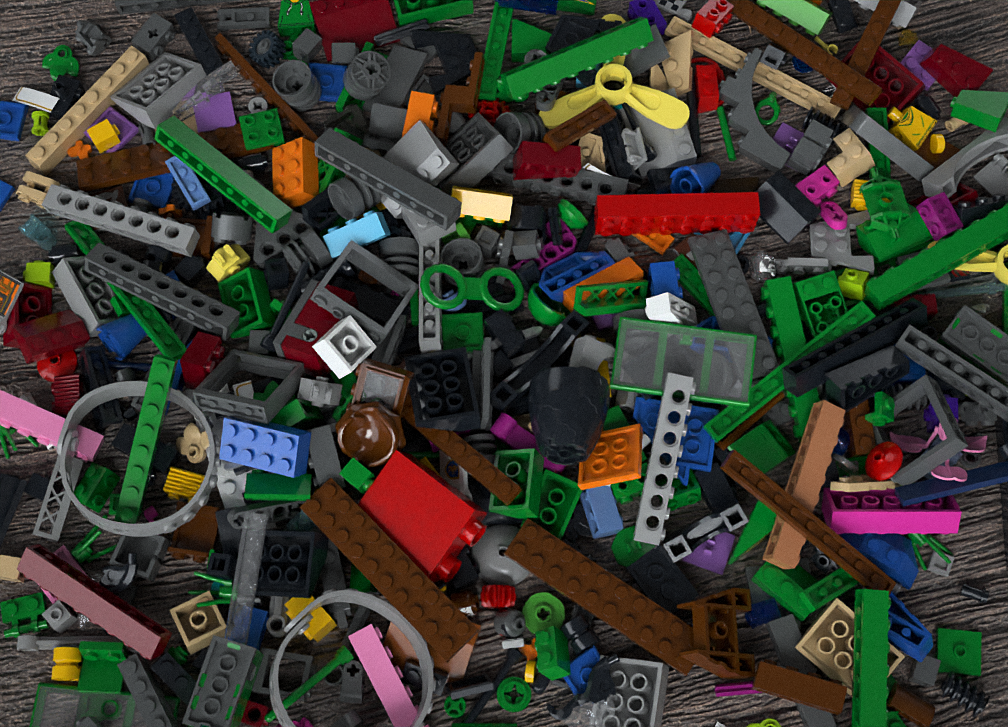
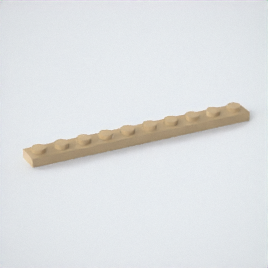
M676 16L673 17L667 26L665 35L675 38L692 30L694 32V39H692V48L736 72L739 68L742 69L744 67V59L747 53L714 36L711 38L705 36L691 27V24ZM761 62L758 63L754 71L753 81L808 110L814 106V113L819 109V116H823L826 113L827 120L832 117L835 120L841 108L830 103L831 97L779 70H775Z

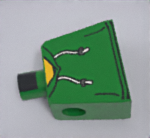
M309 0L281 1L278 19L280 37L303 32L306 28L316 34Z

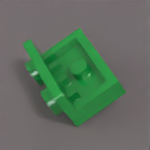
M92 462L79 485L75 488L74 494L82 505L99 513L120 480V477L108 468Z

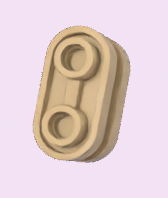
M26 171L23 181L27 185H19L16 194L19 200L25 203L34 202L40 208L45 209L42 203L51 184L59 186L60 183L51 178ZM34 187L39 188V189H42V190H45V191L42 192V191L36 190V189H34Z

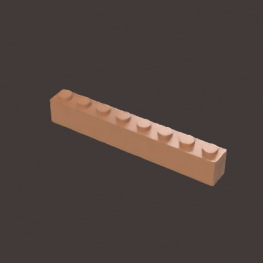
M825 400L813 404L785 489L789 495L811 513H813L814 507L819 501V492L826 480L825 473L832 461L831 454L838 442L837 436L844 423L843 417L846 411ZM777 515L763 560L782 569H794L800 561L799 554L806 542V538Z

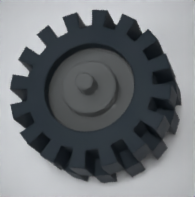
M264 30L262 34H256L257 38L254 37L252 39L254 43L249 45L252 47L249 49L251 53L249 56L263 68L275 67V62L279 64V58L283 59L282 53L286 52L284 49L286 45L283 43V39L270 30L266 32Z

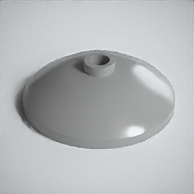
M508 524L491 526L486 529L478 543L472 547V563L476 562L481 572L478 576L490 585L514 586L522 582L529 575L530 572L506 556L499 555L500 550H506L519 532V528Z

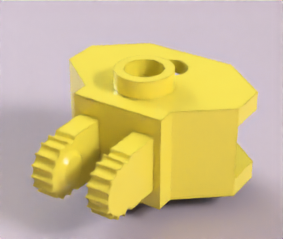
M226 244L213 254L214 256H212V260L206 269L219 283L244 270L251 258L239 244Z

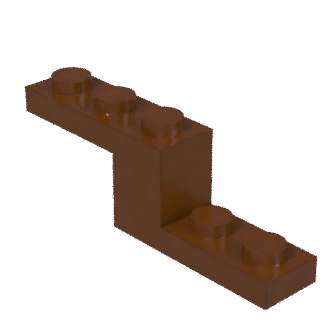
M475 52L474 59L470 61L471 76L467 77V86L445 85L444 92H441L440 102L442 106L437 112L438 127L434 128V135L444 147H447L453 112L476 114L485 67L483 52Z

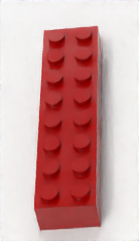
M758 192L597 195L594 209L595 235L610 236L612 234H620L622 236H629L631 234H641L647 236L652 233H660L661 235L680 233L688 235L698 232L707 234L727 229L728 233L740 232L746 234L754 231L759 219Z

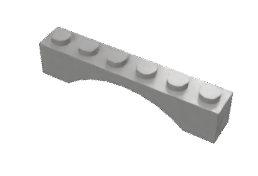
M1004 117L996 132L985 131L924 177L922 185L925 196L932 197L945 192L949 198L957 192L960 179L973 165L989 156L1008 151V118Z

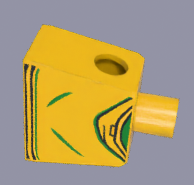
M909 106L902 112L893 107L887 113V117L894 121L889 132L913 151L920 148L937 123L935 119L913 106Z

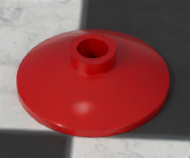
M74 350L37 361V370L42 378L54 383V376L74 374L78 365L77 355ZM58 358L56 363H52L53 359Z
M890 441L882 442L875 446L868 454L865 462L867 475L875 481H884L891 478L901 467L903 461L902 449L899 445Z

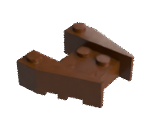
M734 587L720 590L677 605V608L692 610L694 650L679 652V656L720 678L743 679L755 677L754 654H743L738 651L736 614L751 611L750 589Z

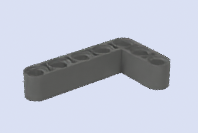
M853 104L840 117L839 120L920 183L934 169L932 165Z

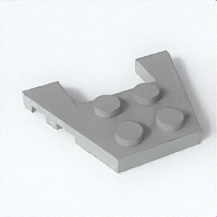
M868 210L847 215V227L842 230L832 229L825 221L810 225L811 258L828 259L832 266L839 264L847 266L849 269H859L868 272L869 275H874L873 256L851 255L850 229H856V226L866 220H870Z

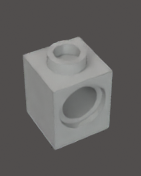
M59 600L41 614L51 627L61 634L78 620L69 607Z

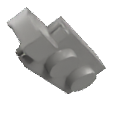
M788 257V259H775L777 274L784 275L787 272H793L794 274L802 275L805 272H811L815 275H821L830 272L832 269L829 260L824 258Z

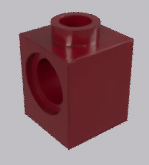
M248 700L241 723L253 727L269 726L270 722L265 721V715L271 711V708ZM259 709L261 712L260 718L257 721H252L250 717L252 711Z

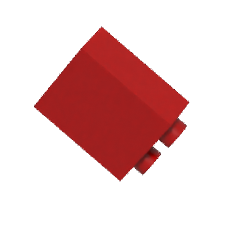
M395 450L358 503V506L432 582L441 579L445 582L450 581L461 567L462 561L457 556L466 544L470 547L474 546L487 529V526L482 521L488 512L412 454Z

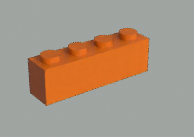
M628 256L564 290L563 305L570 313L574 310L576 286L643 280V270ZM620 288L615 293L616 297H620L626 290ZM603 289L598 294L599 299H602L608 293L606 289ZM583 291L582 300H586L591 293Z

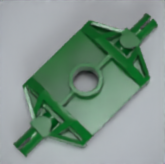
M873 167L870 169L872 179L862 184L859 190V194L863 193L871 219L870 227L889 232L892 242H899L901 238L898 230L907 225L911 220V214L900 181L883 177V175L880 176L878 168L875 167L874 169ZM882 198H887L891 200V202H884Z

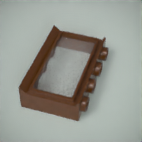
M366 358L362 364L359 363L355 375L358 376L357 383H354L352 386L351 395H353L352 403L349 402L347 409L353 404L378 401L402 418L405 411L403 409L404 403L410 392L408 389L409 384L415 373Z

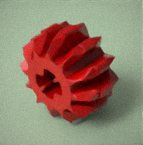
M496 584L483 586L480 593L481 605L487 608L500 609L514 607L516 601L515 587Z

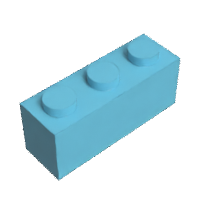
M372 210L364 213V218L360 220L354 218L345 222L346 226L342 228L336 226L329 229V234L324 235L323 238L332 259L338 258L351 240L364 247L391 235L382 212Z

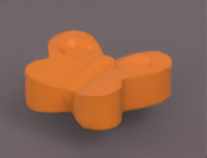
M78 140L75 146L67 150L70 157L78 156L80 159L89 158L92 147L89 144L84 145L82 141Z
M167 204L165 208L158 209L159 216L163 215L164 219L167 218L168 213H173L174 217H183L182 210L176 209L174 204Z
M536 637L532 640L531 644H524V647H518V651L527 657V661H534L537 658V651L535 649Z

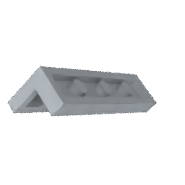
M57 456L32 535L47 538V541L54 543L59 540L71 502L65 488L59 494H56L53 488L54 482L61 479L60 456ZM74 457L71 464L73 491L75 490L84 461ZM56 499L59 504L57 511L50 515L46 507L47 503ZM47 519L52 524L49 534L39 531L41 522Z

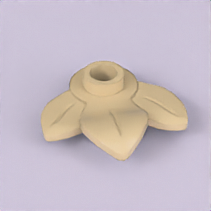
M189 423L184 430V437H178L176 445L178 451L183 455H187V459L191 463H200L206 458L205 450L210 446L208 436L205 431L201 433L196 424Z

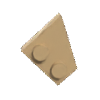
M588 133L580 138L578 146H581V167L589 163L606 173L602 137Z

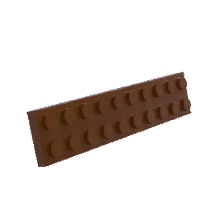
M240 123L227 128L220 127L213 131L197 133L228 159L274 148V145L246 150ZM155 142L156 144L154 145L151 143L76 160L79 189L87 192L170 173L165 161L175 155L158 142Z
M332 478L325 482L310 499L300 506V509L446 662H449L479 632V629Z
M527 518L504 552V556L684 676L688 675L694 663L679 656V652L694 650L693 627Z

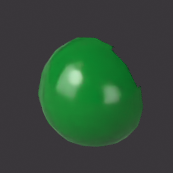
M534 283L528 292V308L532 316L543 325L558 326L570 314L569 310L563 303L544 296L539 283Z

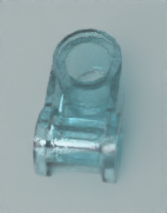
M31 214L29 216L30 219L23 226H19L18 230L42 249L51 250L52 246L57 244L56 237L48 227Z

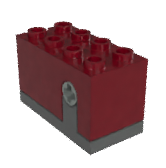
M311 279L274 339L273 344L278 358L303 363L305 374L326 378L332 370L312 346L340 319L334 317L332 313L318 306L317 303L310 299L320 283ZM327 284L325 289L360 311L354 292Z

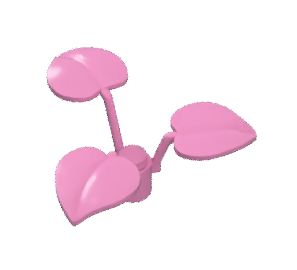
M940 423L939 427L935 426L934 432L927 442L918 437L897 435L891 431L889 435L891 442L899 445L902 451L919 453L922 452V449H927L937 433L941 440L947 439ZM987 435L964 437L968 446L962 451L973 453L985 451ZM949 459L945 461V466L939 465L931 470L933 476L943 480L964 482L968 476L964 469L950 467Z

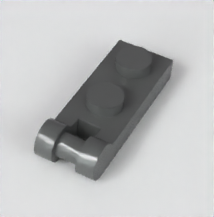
M269 7L220 9L217 11V18L219 19L217 30L221 32L228 31V29L270 28Z

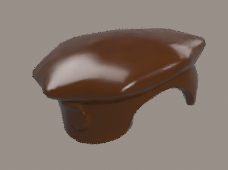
M378 401L351 405L335 425L341 451L350 458H355L367 468L386 465L395 450L401 451L406 445L400 416Z

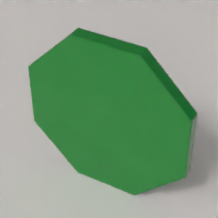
M635 526L618 532L611 546L616 563L626 568L655 547L654 544L633 540Z

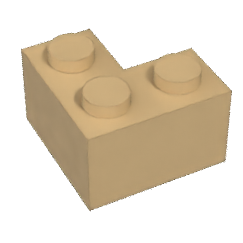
M850 127L833 138L840 154L826 164L833 175L840 181L839 185L841 187H844L875 166L870 152Z

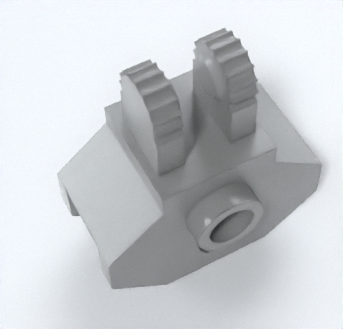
M317 376L316 380L300 377L297 398L312 401L311 405L324 407V404L339 405L342 384L329 382V378Z

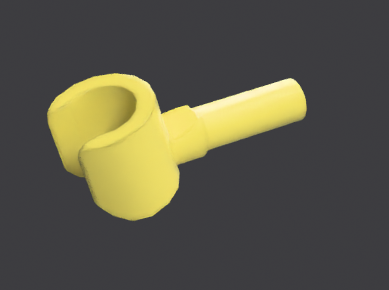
M818 36L815 37L814 40L832 56L833 54L829 50L834 54L838 52L836 45L830 44L828 46Z

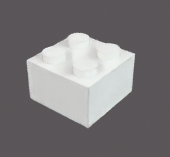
M351 315L337 322L312 346L339 379L351 373L359 363L377 348Z

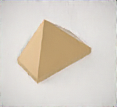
M658 64L651 67L649 70V88L659 91L668 90L667 79Z

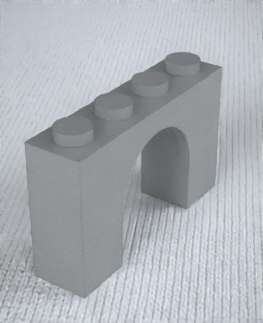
M592 335L575 339L569 367L586 366L597 371L603 360L613 365L615 348L610 343L596 340L597 338ZM624 350L622 366L636 357L629 355L630 353ZM621 366L619 382L634 384ZM618 390L615 406L619 405L621 410L632 414L634 413L636 397L643 398V396L637 392Z

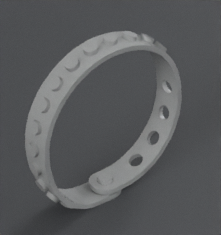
M141 380L115 382L101 386L80 398L69 411L57 444L62 483L66 493L80 513L91 523L103 530L132 537L170 533L191 521L201 507H204L208 502L212 487L214 488L217 484V468L221 467V459H219L217 447H220L217 435L212 434L211 428L214 425L209 416L204 417L201 412L202 410L196 406L195 401L192 402L184 392L171 388L169 401L189 411L200 422L209 440L210 457L208 469L194 497L173 515L155 522L142 524H127L102 518L89 511L78 501L72 487L71 464L74 453L79 445L78 431L76 430L79 423L93 408L109 400L127 396H144L148 382Z
M348 588L338 591L331 589L323 592L322 596L311 602L284 628L283 631L288 635L276 652L269 677L270 700L281 727H296L290 720L279 694L278 670L284 649L297 634L302 635L310 627L309 622L313 619V616L310 614L311 612L323 605L334 602L355 603L374 610L391 621L407 637L417 655L422 674L421 702L417 715L410 727H424L425 723L423 720L426 714L431 712L433 701H431L432 693L436 687V679L433 678L434 661L428 651L427 641L391 603L385 602L375 594H367L357 589Z

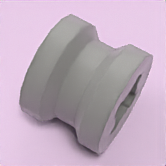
M261 97L251 99L248 104L250 114L269 110L266 100Z

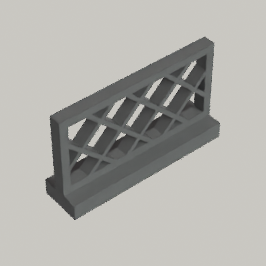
M485 337L480 351L473 350L472 380L479 409L481 428L470 430V432L490 433L492 427L490 392L493 391L494 352L491 351V338Z

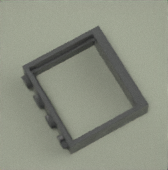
M351 240L319 283L310 299L340 320L351 315L367 336L380 346L419 285ZM345 259L403 297V300L385 327H382L325 289Z
M233 349L192 392L195 404L200 410L269 424L298 391L300 377L306 378L304 364ZM239 370L284 379L266 401L219 392Z
M927 374L893 397L895 402L894 416L927 394L947 439L904 468H899L897 473L890 479L902 486L914 483L968 446L938 382ZM872 424L876 446L882 442L889 441L883 426L879 427Z

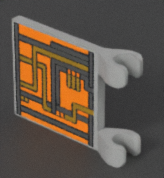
M1 270L0 333H5L7 319L24 283Z

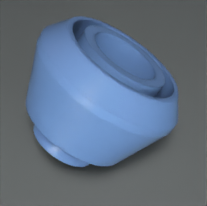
M450 289L444 292L442 300L454 299L458 294V290ZM464 299L462 304L456 308L442 309L443 313L452 314L467 304V299Z

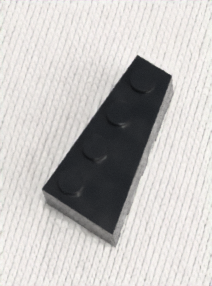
M892 345L825 374L826 399L830 403L846 410V413L874 396V393L882 391L909 374L910 360Z

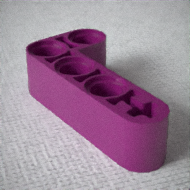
M560 219L563 243H570L572 246H554L548 221L547 237L550 243L546 244L543 250L540 251V258L524 259L512 266L510 270L516 273L517 269L533 260L539 265L538 269L542 275L545 267L574 254L576 248L575 236ZM548 253H553L556 256L554 258H548L546 255Z
M501 412L491 427L490 434L495 435L496 439L513 450L535 448L540 453L535 436L517 425L515 419ZM544 457L543 470L547 469L560 475L566 465L554 464L547 457Z

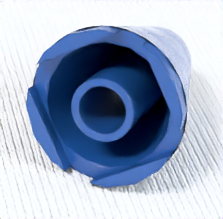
M714 162L678 167L670 175V179L672 178L670 189L673 194L707 193L720 178V167Z
M132 314L100 325L96 329L101 331L98 336L109 353L115 352L118 355L115 357L118 361L125 359L147 335Z

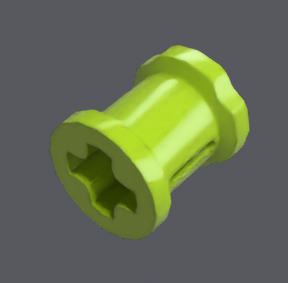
M34 111L32 113V119H34L31 129L32 134L44 136L49 131V128H47L48 119L50 118L49 113L45 111Z

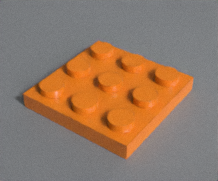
M640 423L602 431L591 455L585 462H579L578 487L580 490L641 478L643 428Z

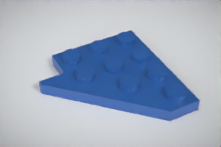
M636 397L633 420L636 424H641L643 433L650 438L652 443L661 400L648 399L645 401L642 397ZM692 405L690 416L686 415L684 424H688L685 437H681L680 445H683L681 458L677 457L676 465L679 466L677 478L683 486L688 485L690 469L711 471L715 441L703 426L719 414L718 409ZM677 411L669 413V422L676 423L679 420ZM667 432L664 435V442L667 444L674 442V433ZM661 454V457L668 464L671 460L670 454Z

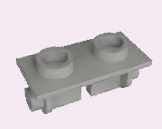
M640 127L634 131L625 128L622 130L621 136L624 145H627L625 148L627 161L636 170L648 160Z

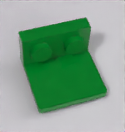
M277 108L239 117L246 150L274 145L275 148L285 144Z
M80 641L79 651L83 656V663L77 687L78 692L120 694L124 678L117 664L128 658L129 653L125 645L119 642Z

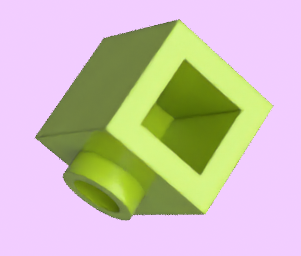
M41 260L26 263V270L23 271V280L27 284L55 288V278L52 274L55 268L51 262Z
M846 268L837 279L843 297L863 301L866 295L865 288L869 281V273Z

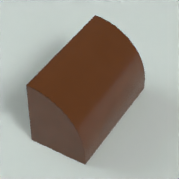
M894 683L886 699V707L892 711H898L900 716L919 727H929L935 714V706L898 683Z

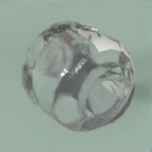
M759 251L750 258V275L757 282H766V280H770L776 275L775 257L768 254V252Z

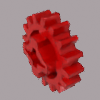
M496 98L495 101L481 99L480 102L478 101L476 114L479 112L494 127L495 121L500 114L510 112L509 105L505 106V101L499 102V98ZM468 113V118H469V120H470L475 114Z

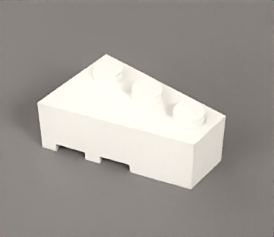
M669 292L646 299L647 306L645 307V312L650 321L686 326L698 325L695 307ZM675 335L677 340L680 342V335Z

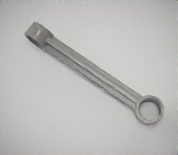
M23 635L18 636L17 650L39 651L54 650L57 647L79 648L80 641L123 643V641L112 636L39 637ZM125 645L126 649L130 650L135 654H140L135 649H132L131 647H127Z

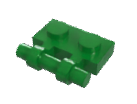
M43 592L0 602L3 623H12L11 628L4 630L5 638L12 636L17 638L24 633L41 632V629L49 627L46 619L40 621L39 618L47 610L45 594ZM31 618V623L21 625V620Z

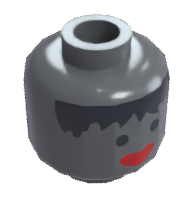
M505 608L500 610L494 618V628L500 636L515 638L520 636L525 629V617L519 610Z

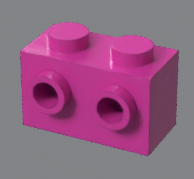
M823 165L795 186L818 207L824 198H831L837 193L840 181L826 165Z

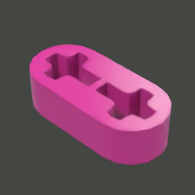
M826 201L821 204L820 216L829 227L835 230H842L847 227L848 216L837 203Z

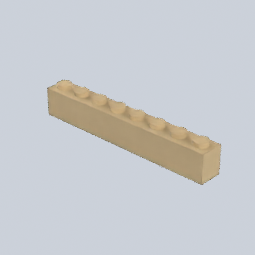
M131 45L25 155L31 165L47 176L68 154L67 150L75 146L76 141L82 140L86 129L109 106L113 107L116 104L111 100L110 96L149 65L147 57Z

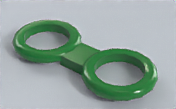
M443 263L433 264L424 271L420 281L422 295L428 303L444 310L456 308L462 304L464 299L483 300L487 306L495 311L502 309L504 312H509L519 307L524 299V287L520 278L510 269L500 266L488 269L482 274L481 278L463 277L460 271L451 265ZM442 272L453 277L458 286V294L454 299L442 300L432 293L429 280L433 274ZM493 276H503L510 280L515 288V298L513 301L501 303L493 299L487 288L489 279Z

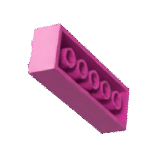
M824 488L821 507L827 526L837 534L940 533L946 535L958 533L962 513L953 495L903 507L895 495V489L890 488L859 492L833 491L830 488Z

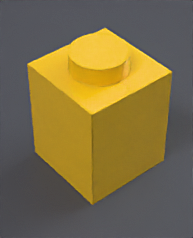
M108 119L87 129L89 136L100 153L121 143L117 136L120 134L115 123L111 125Z

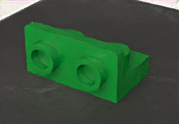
M692 470L689 471L687 486H683L678 478H673L671 486L675 487L672 499L668 500L667 507H670V511L701 501V488ZM667 478L657 480L655 483L663 485ZM657 495L659 502L661 504L662 497L660 495Z

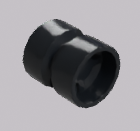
M148 245L144 256L146 260H143L142 263L158 272L166 274L167 269L165 266H169L173 254L163 247Z
M584 614L579 615L560 628L567 639H572L570 645L576 655L586 651L600 641L594 629H588L590 624Z

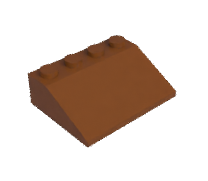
M390 622L383 647L388 646L393 658L390 661L393 667L398 665L399 669L404 670L408 659L419 662L407 637L397 626ZM473 623L479 629V632L449 662H446L427 642L428 651L434 661V668L449 673L446 683L465 677L481 632V625Z

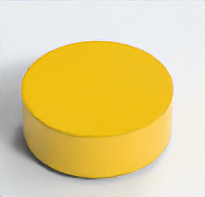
M932 134L930 138L931 152L933 154L942 153L945 148L944 136L942 134Z
M528 660L525 669V681L534 683L536 661Z

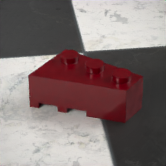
M943 44L930 50L919 63L953 97H958L961 90L977 91L994 70Z
M522 141L513 157V180L576 177L582 168L581 146L568 145L555 152L548 143Z

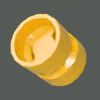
M54 648L53 661L56 665L52 667L51 680L79 681L81 667L78 666V663L82 661L79 648Z

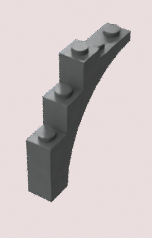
M755 47L752 53L749 52L744 59V67L737 70L734 78L728 76L726 81H721L718 86L719 99L733 106L727 116L729 118L728 126L744 134L737 144L739 145L738 153L776 173L778 170L780 172L783 170L791 153L779 146L767 134L759 122L754 109L752 79L762 55V51Z

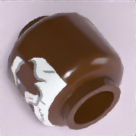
M470 589L456 591L450 595V601L467 618L475 616L476 612L480 609L478 595L474 594Z

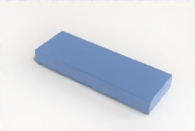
M176 156L165 161L193 211L211 202L208 194L190 167Z

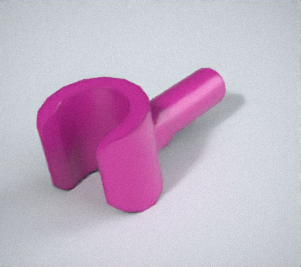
M150 506L144 511V516L149 523L155 522L153 518L158 516V513L153 506Z

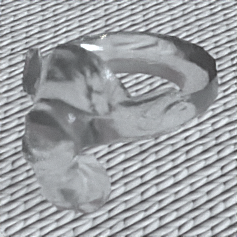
M832 454L836 465L849 473V476L843 475L842 477L859 474V463L857 461L850 462L838 454Z

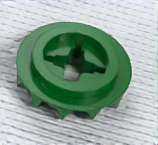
M509 677L503 680L497 689L498 703L506 711L512 713L522 711L529 705L531 700V689L528 683L519 677ZM515 685L517 693L524 695V697H517L514 704H512L511 697L504 695V693H511Z

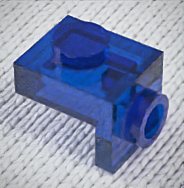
M775 598L751 604V611L745 612V619L752 629L782 618Z

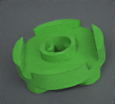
M546 592L532 595L522 609L526 621L525 627L534 635L535 632L551 626L560 629L565 619V609L562 602ZM540 609L550 613L546 620H542L541 617L537 616L541 611Z

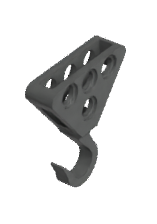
M255 179L258 183H260V184L264 187V185H263L259 180ZM237 206V211L240 213L241 208ZM293 211L288 224L273 234L257 222L253 257L257 268L264 270V260H270L275 257L274 259L285 257L281 249L285 245L282 244L283 240H294L300 246L301 242L298 235L301 233L298 232L299 229L311 228L317 235L319 234L318 231L303 220L301 213ZM268 250L274 251L271 255H265Z

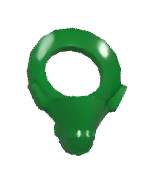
M774 91L765 99H761L755 108L761 125L768 126L773 124L781 112L780 105H778L776 99L777 94ZM763 106L773 108L774 116L770 120L760 118L759 110Z

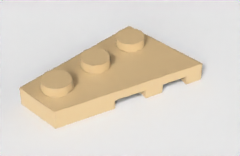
M692 30L664 42L671 57L662 61L669 89L675 88L677 97L692 90L691 56H693L692 39H694V32Z
M861 474V476L839 477V481L831 482L830 490L859 492L886 490V488L895 489L901 485L889 479L875 481L867 474Z

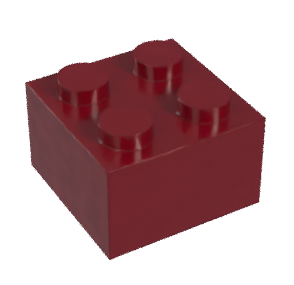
M198 331L180 359L186 388L195 390L225 358L221 337Z

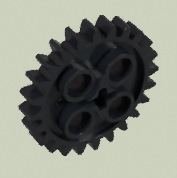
M194 171L211 202L193 211L173 177L175 182L171 184L173 198L176 204L178 203L180 209H185V212L191 210L192 214L195 215L199 211L201 216L204 214V211L211 214V209L218 212L219 205L225 207L224 201H231Z

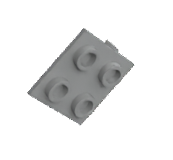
M997 153L991 162L973 176L991 195L1008 194V160L1001 153Z

